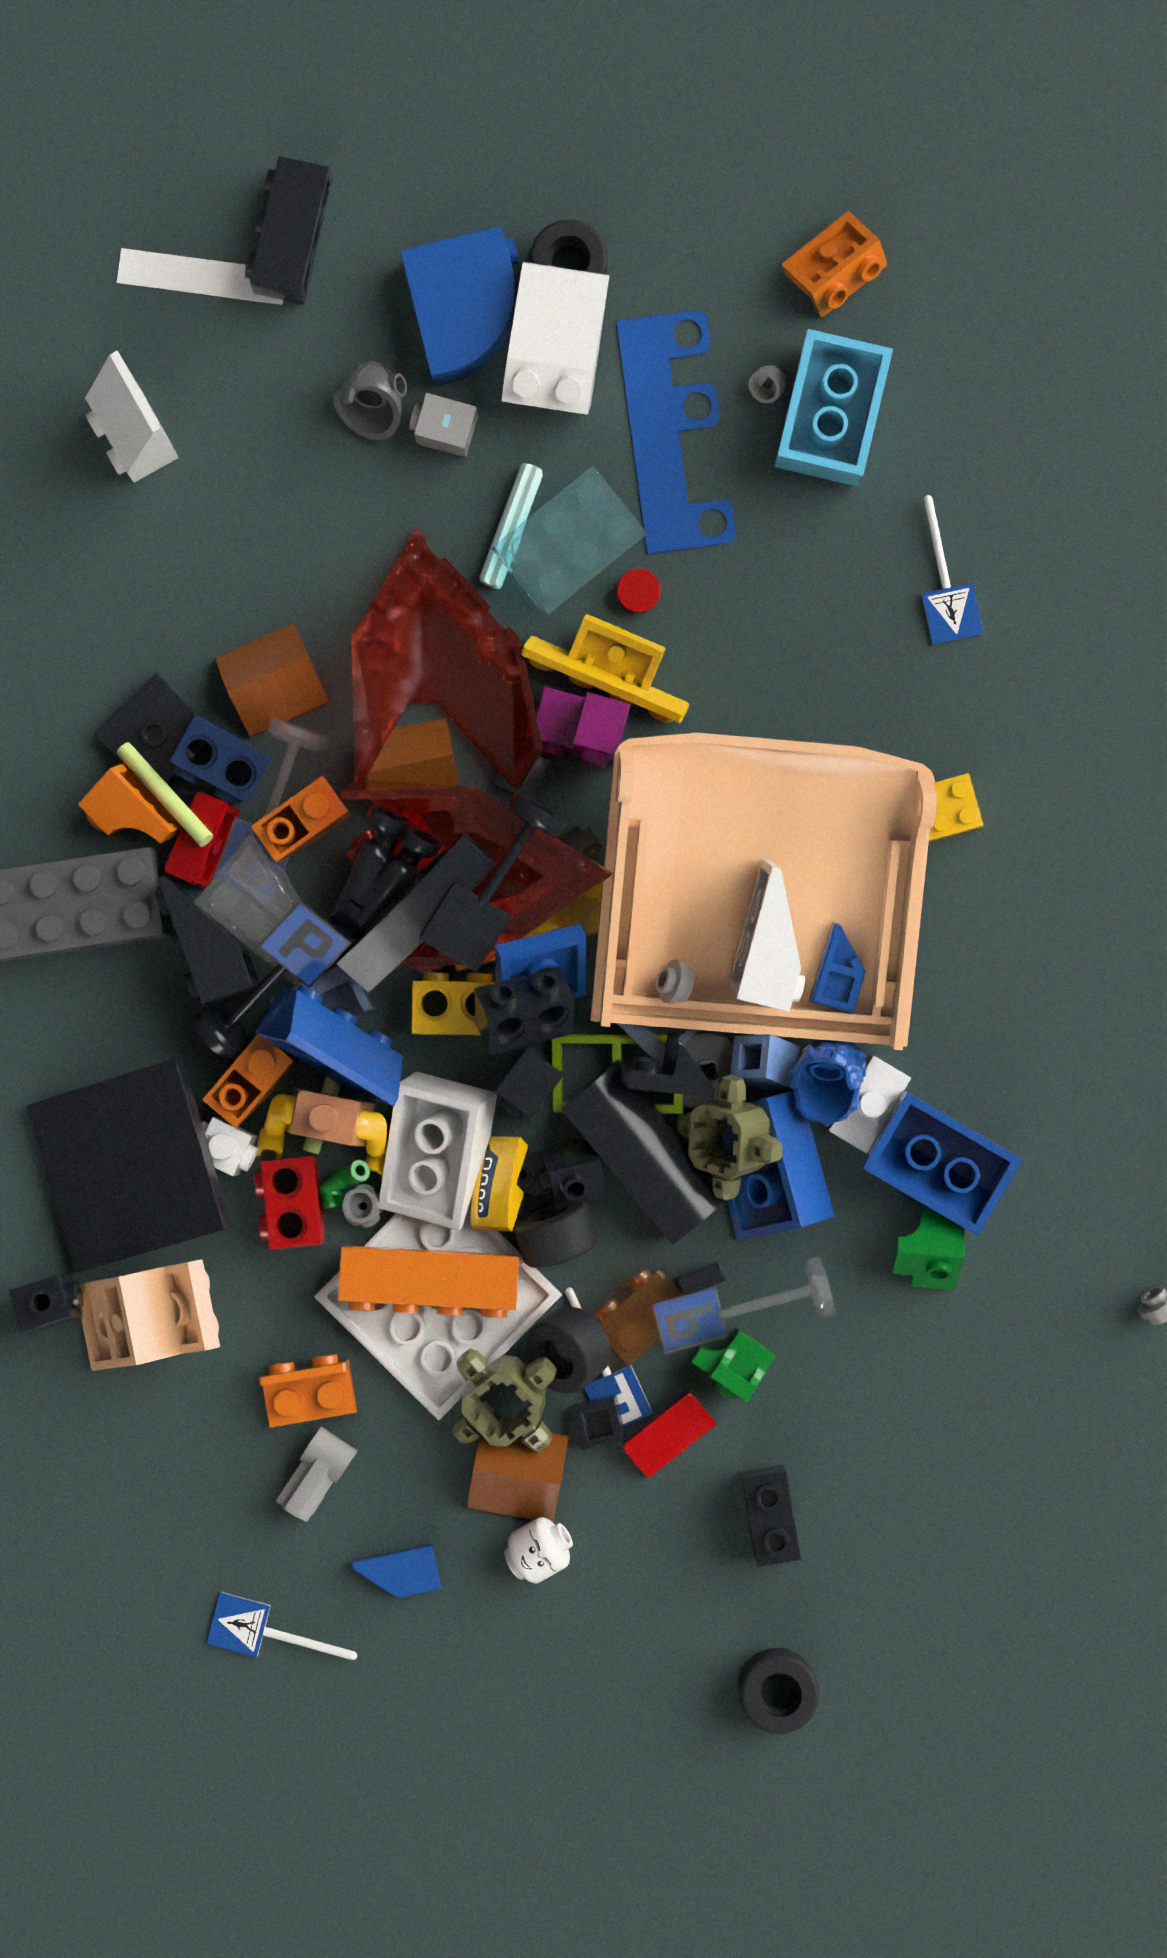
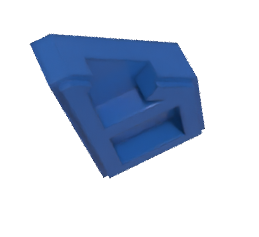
M832 922L809 1001L853 1014L866 971L839 923Z
M433 1543L353 1560L352 1562L355 1571L397 1598L434 1591L442 1587Z

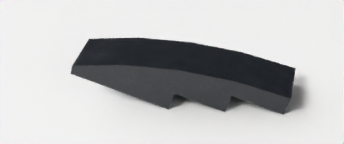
M466 832L462 833L404 886L401 895L371 921L369 929L338 957L336 964L369 993L423 942L419 939L421 933L454 881L473 891L496 866L497 861Z

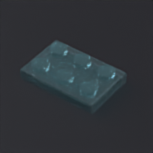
M593 465L491 549L542 613L547 616L642 539L647 532Z

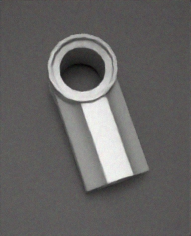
M320 1427L299 1460L302 1462L276 1502L293 1516L307 1522L324 1499V1495L332 1483L336 1484L358 1450L323 1427Z

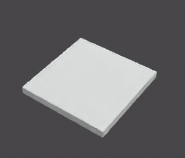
M469 1203L465 1220L460 1230L396 1213L365 1246L520 1255L517 1309L508 1310L507 1318L482 1317L480 1308H463V1315L437 1314V1306L419 1305V1313L393 1312V1304L375 1303L374 1311L348 1309L349 1301H338L340 1271L314 1297L429 1412L440 1420L462 1398L469 1383L457 1370L456 1361L459 1356L471 1348L478 1351L488 1360L487 1366L490 1365L501 1355H504L562 1296V1293L536 1268L526 1265L521 1253L499 1231L474 1230L471 1227V1203Z

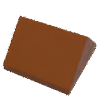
M294 623L215 658L226 690L250 738L330 703Z
M446 718L361 735L366 773L374 804L381 805L398 813L408 807L413 812L420 808L424 812L464 803Z
M551 1432V1443L539 1453L531 1451L520 1441L522 1436L507 1447L490 1445L483 1436L479 1437L467 1508L532 1520L545 1517L554 1523L569 1435Z

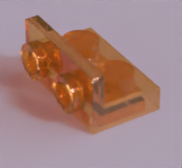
M659 1267L653 1273L648 1268H645L628 1284L632 1292L620 1302L613 1297L595 1313V1316L599 1319V1324L603 1327L609 1339L610 1346L628 1366L662 1337L654 1305L684 1298L681 1291ZM694 1306L665 1314L667 1330L669 1331L675 1325L676 1319L683 1318Z

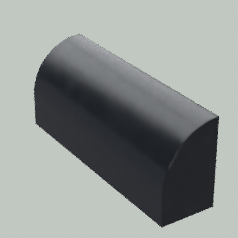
M617 1059L565 1100L561 1110L668 1241L674 1245L712 1214L724 1200L714 1195L712 1174L695 1168L688 1156V1144L666 1117L660 1113L644 1090L628 1089L617 1079L620 1061Z

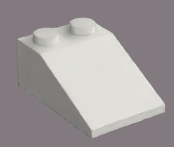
M528 262L522 263L501 401L588 415L592 401L610 275Z
M113 352L108 356L85 397L92 410L85 414L98 438L104 434L107 436L113 448L107 451L106 454L118 475L127 472L135 483L179 457L119 352Z
M762 858L728 987L737 999L790 1012L792 1001L799 1002L801 999L805 976L800 975L801 965L782 871L773 861Z
M415 1072L400 1082L398 1100L393 1106L378 1203L379 1208L460 1230L465 1220L491 1135L497 1093L420 1072Z

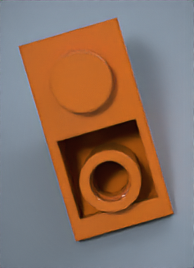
M322 775L253 824L251 828L275 862L278 863L317 842L352 816Z
M257 1035L202 1100L232 1126L238 1128L270 1096L298 1061L288 1052Z

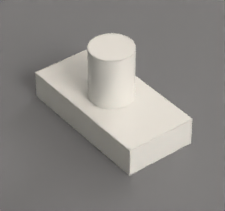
M875 1056L871 1057L866 1066V1076L863 1078L864 1082L861 1083L859 1090L860 1102L857 1111L852 1112L843 1121L832 1123L828 1130L865 1153L869 1151L902 1092L911 1080V1077Z

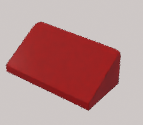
M197 792L190 810L213 834V838L208 844L200 847L182 827L165 865V872L206 890L209 888L236 820L239 817L240 810L222 800L202 792Z
M689 1389L623 1441L621 1447L649 1479L717 1423Z

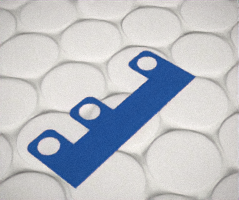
M695 310L617 320L647 554L732 542L736 536L733 508L730 502L721 499L688 504L679 431L713 427L719 422L720 410L717 390L710 383L673 387L669 361L670 358L701 355L709 350L710 336L706 315L702 311ZM691 320L699 325L701 339L695 346L686 348L680 346L675 341L674 329L681 321ZM702 393L709 398L711 411L707 417L701 420H693L685 414L683 404L688 395ZM710 509L721 511L727 520L725 531L716 537L705 535L699 527L701 515Z

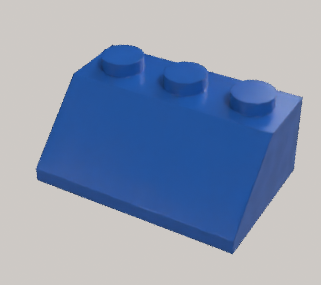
M299 985L297 990L281 987L255 1033L356 1095L394 1106L399 1096L403 1056L390 1048L393 1041L373 1029H370L368 1033L362 1031L355 1026L358 1019L338 1007H335L333 1012L320 1004L323 997L303 985Z
M794 1090L747 1102L761 1106L770 1119L769 1135L779 1140L783 1145V1151L779 1161L765 1164L758 1171L740 1176L741 1182L736 1198L726 1200L737 1241L801 1228L835 1216L809 1120L794 1105L796 1102ZM727 1118L723 1120L725 1121V1133L720 1136V1141L726 1142L725 1149L731 1151V1157L734 1156L733 1142L738 1140V1134L732 1133L733 1126L727 1124Z
M903 1091L877 1135L862 1169L978 1236L1023 1159L909 1092Z

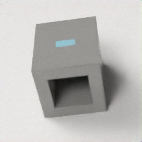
M426 393L423 405L415 404L409 429L415 430L416 444L467 458L478 419L477 407Z

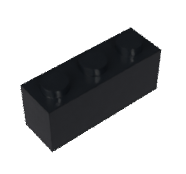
M278 156L275 170H268L264 194L268 195L269 199L266 211L260 210L258 212L255 224V236L260 237L256 253H249L245 267V278L250 279L249 282L254 294L305 305L333 183L329 167Z

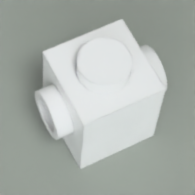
M212 1117L210 1123L203 1121L202 1126L214 1167L231 1176H238L241 1170L248 1172L259 1150L258 1147L254 1146L258 1136L241 1127L235 1128L228 1121L220 1117Z

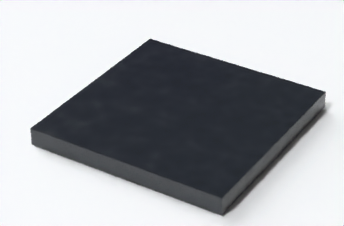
M183 1057L170 1059L27 1105L75 1273L232 1228Z

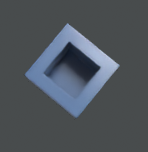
M771 1034L734 1036L730 1075L743 1078L745 1085L758 1090L793 1089L790 1087L788 1074L789 1070L794 1068V1064L798 1062L801 1046Z

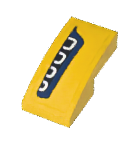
M490 1136L471 1197V1227L474 1230L513 1231L524 1192L517 1185V1181L528 1149V1145L521 1137Z

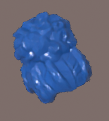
M815 1039L813 1043H809V1045L803 1048V1055L794 1064V1068L789 1070L788 1074L790 1087L794 1089L796 1099L794 1105L796 1109L809 1121L820 1122L826 1127L831 1123L843 1121L852 1112L857 1111L860 1102L859 1090L861 1083L864 1082L863 1078L866 1076L865 1071H867L866 1054L854 1042Z

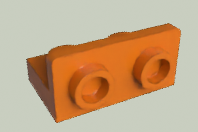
M847 211L781 265L785 275L811 299L815 312L820 317H824L833 309L844 304L847 298L865 283L874 280L887 266V260L880 239L853 214Z
M336 1353L311 1358L312 1366L295 1368L294 1361L268 1365L269 1373L262 1374L258 1378L260 1386H263L269 1427L357 1413L349 1359L338 1361Z

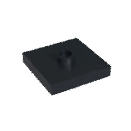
M156 673L106 720L94 734L122 763L124 762L116 752L123 744L129 742L169 785L178 775L172 772L176 765L169 762L167 758L192 713H196ZM202 739L192 741L186 749L188 760L193 762L210 746L209 743Z

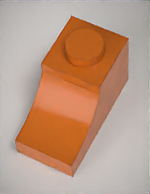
M125 763L110 768L78 803L85 811L89 823L97 830L105 832L108 836L125 828H133L147 833L159 843L178 836L182 828Z

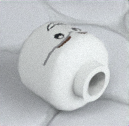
M539 1517L509 1535L508 1548L505 1549L504 1554L510 1570L518 1579H526L536 1584L568 1566L570 1561L569 1548L573 1546V1542L569 1532L561 1523L555 1525L551 1520Z

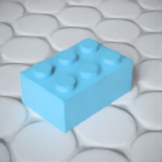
M808 329L774 467L859 487L868 458L893 349Z

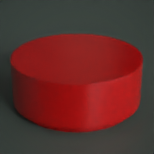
M630 570L622 576L618 583L617 596L619 603L630 613H647L654 609L660 599V583L657 577L648 570Z

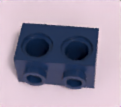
M192 713L167 759L176 765L172 771L174 774L193 784H196L199 778L214 785L212 794L235 805L238 798L246 803L249 802L273 757L267 752ZM196 739L207 741L211 749L209 757L201 763L191 762L186 755L187 746ZM235 760L244 761L249 767L248 777L245 781L238 784L227 781L225 776L227 766Z

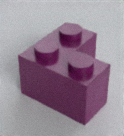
M545 687L533 727L531 742L538 744L537 751L543 754L562 758L564 752L578 755L580 757L579 763L597 769H605L606 763L613 765L614 752L622 742L629 717L630 704L587 692L586 698Z

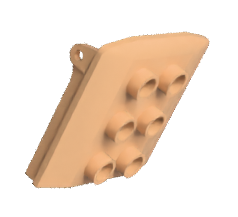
M700 732L628 738L621 742L614 752L590 1021L600 1022L601 1026L610 1027V1023L756 1035L771 1034L781 1037L890 1045L894 1050H903V1046L907 1047L929 833L930 828H933L936 816L937 795L932 771L922 763L850 745ZM762 858L773 861L782 871L801 965L800 975L805 976L801 999L799 1002L792 1001L790 1012L737 999L728 987ZM832 922L841 925L855 954L866 971L853 1014L809 1001ZM676 959L683 961L686 967L694 971V986L689 998L685 1002L677 1001L674 1004L664 1003L660 998L659 992L656 989V978L663 966Z

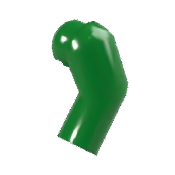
M363 1160L353 1161L341 1166L318 1185V1196L321 1198V1206L326 1210L342 1206L344 1197L341 1190L367 1180L370 1175L368 1164Z

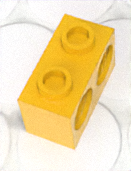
M423 973V981H413L412 1034L481 1036L475 1017L467 1010V1001L475 993V988L496 983L493 982V974L469 973L467 974L466 982L449 981V973ZM431 992H441L447 998V1009L439 1016H430L424 1010V999Z

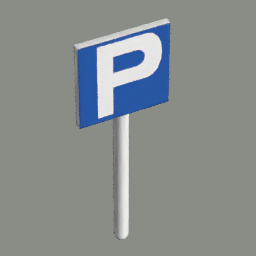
M571 1287L566 1288L565 1294L571 1306L582 1309L574 1290ZM632 1365L614 1373H611L607 1366L602 1371L603 1378L584 1387L590 1401L617 1395L624 1426L653 1414Z

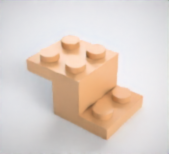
M202 1259L79 1284L84 1297V1306L80 1307L83 1317L81 1320L92 1371L139 1365L179 1354L206 1351L220 1347L218 1339L219 1325L216 1316L213 1314L209 1294L210 1280L204 1270Z

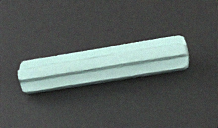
M523 463L520 466L481 571L480 582L491 588L500 589L503 585L542 479V470L534 465Z

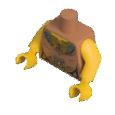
M294 1087L293 1095L278 1094L272 1099L264 1128L259 1131L257 1143L259 1150L257 1156H261V1151L271 1150L276 1152L275 1159H280L283 1153L285 1131L295 1135L350 1146H364L367 1151L365 1162L368 1164L370 1171H375L381 1175L382 1181L388 1145L386 1119L382 1114L375 1112L376 1103Z

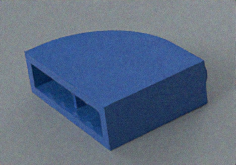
M502 225L400 250L433 386L460 380L482 368L499 351L509 334L516 304L512 265L519 264L514 239H505Z

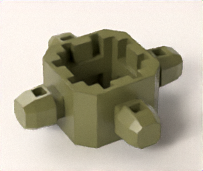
M735 1075L721 1078L717 1092L718 1100L701 1104L692 1112L680 1115L676 1126L677 1132L683 1138L689 1140L688 1156L695 1168L713 1174L712 1187L714 1195L723 1200L736 1198L740 1188V1176L758 1171L765 1164L779 1161L783 1151V1145L779 1140L769 1135L770 1119L761 1106L744 1102L746 1100V1086L743 1078ZM727 1118V1124L733 1126L732 1133L738 1134V1140L733 1142L734 1156L731 1157V1151L725 1149L726 1142L720 1141V1136L725 1133V1121L723 1120Z
M471 1348L465 1351L456 1361L457 1370L466 1381H469L462 1398L461 1413L463 1415L456 1420L452 1430L453 1435L462 1444L471 1443L483 1436L490 1445L507 1447L522 1436L520 1441L531 1451L539 1453L548 1447L552 1440L551 1432L540 1418L546 1403L547 1389L545 1387L553 1381L557 1371L554 1364L548 1358L543 1357L536 1359L526 1366L518 1357L501 1355L487 1366L488 1360L478 1351ZM503 1382L507 1387L513 1384L515 1386L514 1392L523 1402L528 1400L529 1405L521 1410L515 1418L510 1416L505 1419L502 1415L496 1418L493 1415L494 1409L486 1400L481 1402L479 1400L480 1396L489 1390L494 1383L499 1385Z

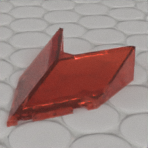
M416 527L403 552L398 557L352 635L355 783H364L409 703H437L512 786H521L543 751L525 659L521 655V640L510 627L504 629L489 613L491 606L446 558L440 560L426 545L428 538Z
M355 779L341 790V800L370 799L376 804L405 817L412 822L413 827H418L428 832L445 847H448L462 833L466 832L497 861L496 866L472 891L479 896L526 823L512 809L477 787ZM535 828L489 901L511 914L512 917L481 965L495 957V945L521 939L577 900L585 892L606 880L613 873L555 836ZM422 942L398 966L463 964L429 944Z

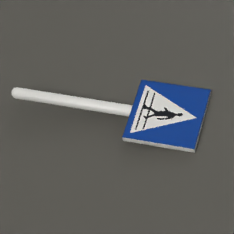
M926 495L924 503L942 585L941 590L922 593L932 645L983 634L973 583L951 587L933 499L930 495Z
M224 1592L219 1593L206 1644L257 1658L262 1638L267 1636L350 1660L357 1658L355 1651L266 1627L271 1605Z

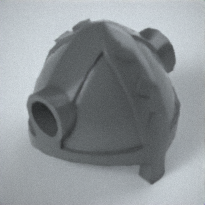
M366 361L364 364L356 365L337 386L333 394V403L338 415L355 433L370 440H384L393 436L399 427L402 409L401 398L407 393V383L400 373L393 374L380 363Z

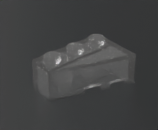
M255 833L247 836L195 903L270 966L275 968L279 963L258 947V945L300 899L290 885L289 878L284 870L275 862ZM288 970L282 975L295 987L302 984Z

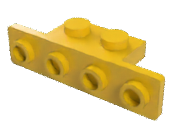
M588 614L582 620L570 651L535 636H530L521 651V655L529 658L530 664L544 671L557 670L568 675L569 680L584 688H593L594 686L608 692L611 699L629 703L630 705L634 703L648 709L652 717L662 722L671 723L675 721L681 723L690 705L682 699L651 687L666 650L665 647Z

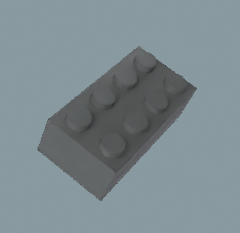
M147 847L1 869L0 963L170 937L167 915L163 916L155 896V891L161 889L158 878L161 877L158 851Z

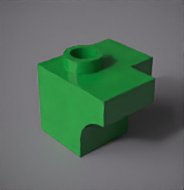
M921 1208L915 1232L908 1236L898 1237L892 1257V1274L911 1275L912 1287L955 1290L965 1258V1228L933 1209Z
M737 1328L729 1341L720 1347L707 1348L699 1344L690 1360L714 1379L711 1386L732 1401L737 1395L748 1402L756 1391L763 1375L776 1358V1355Z

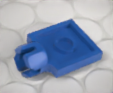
M581 924L558 928L550 932L495 945L496 983L560 966L574 999L586 995V935Z

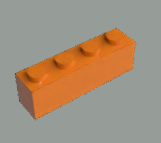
M345 1245L341 1247L338 1301H349L348 1309L374 1311L375 1303L393 1304V1312L419 1313V1305L437 1306V1314L463 1315V1308H480L482 1317L507 1318L508 1310L517 1309L520 1255Z

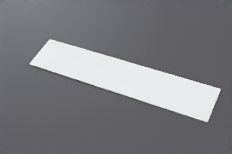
M121 248L116 283L283 305V300L254 294L249 282L250 279L245 278V264Z

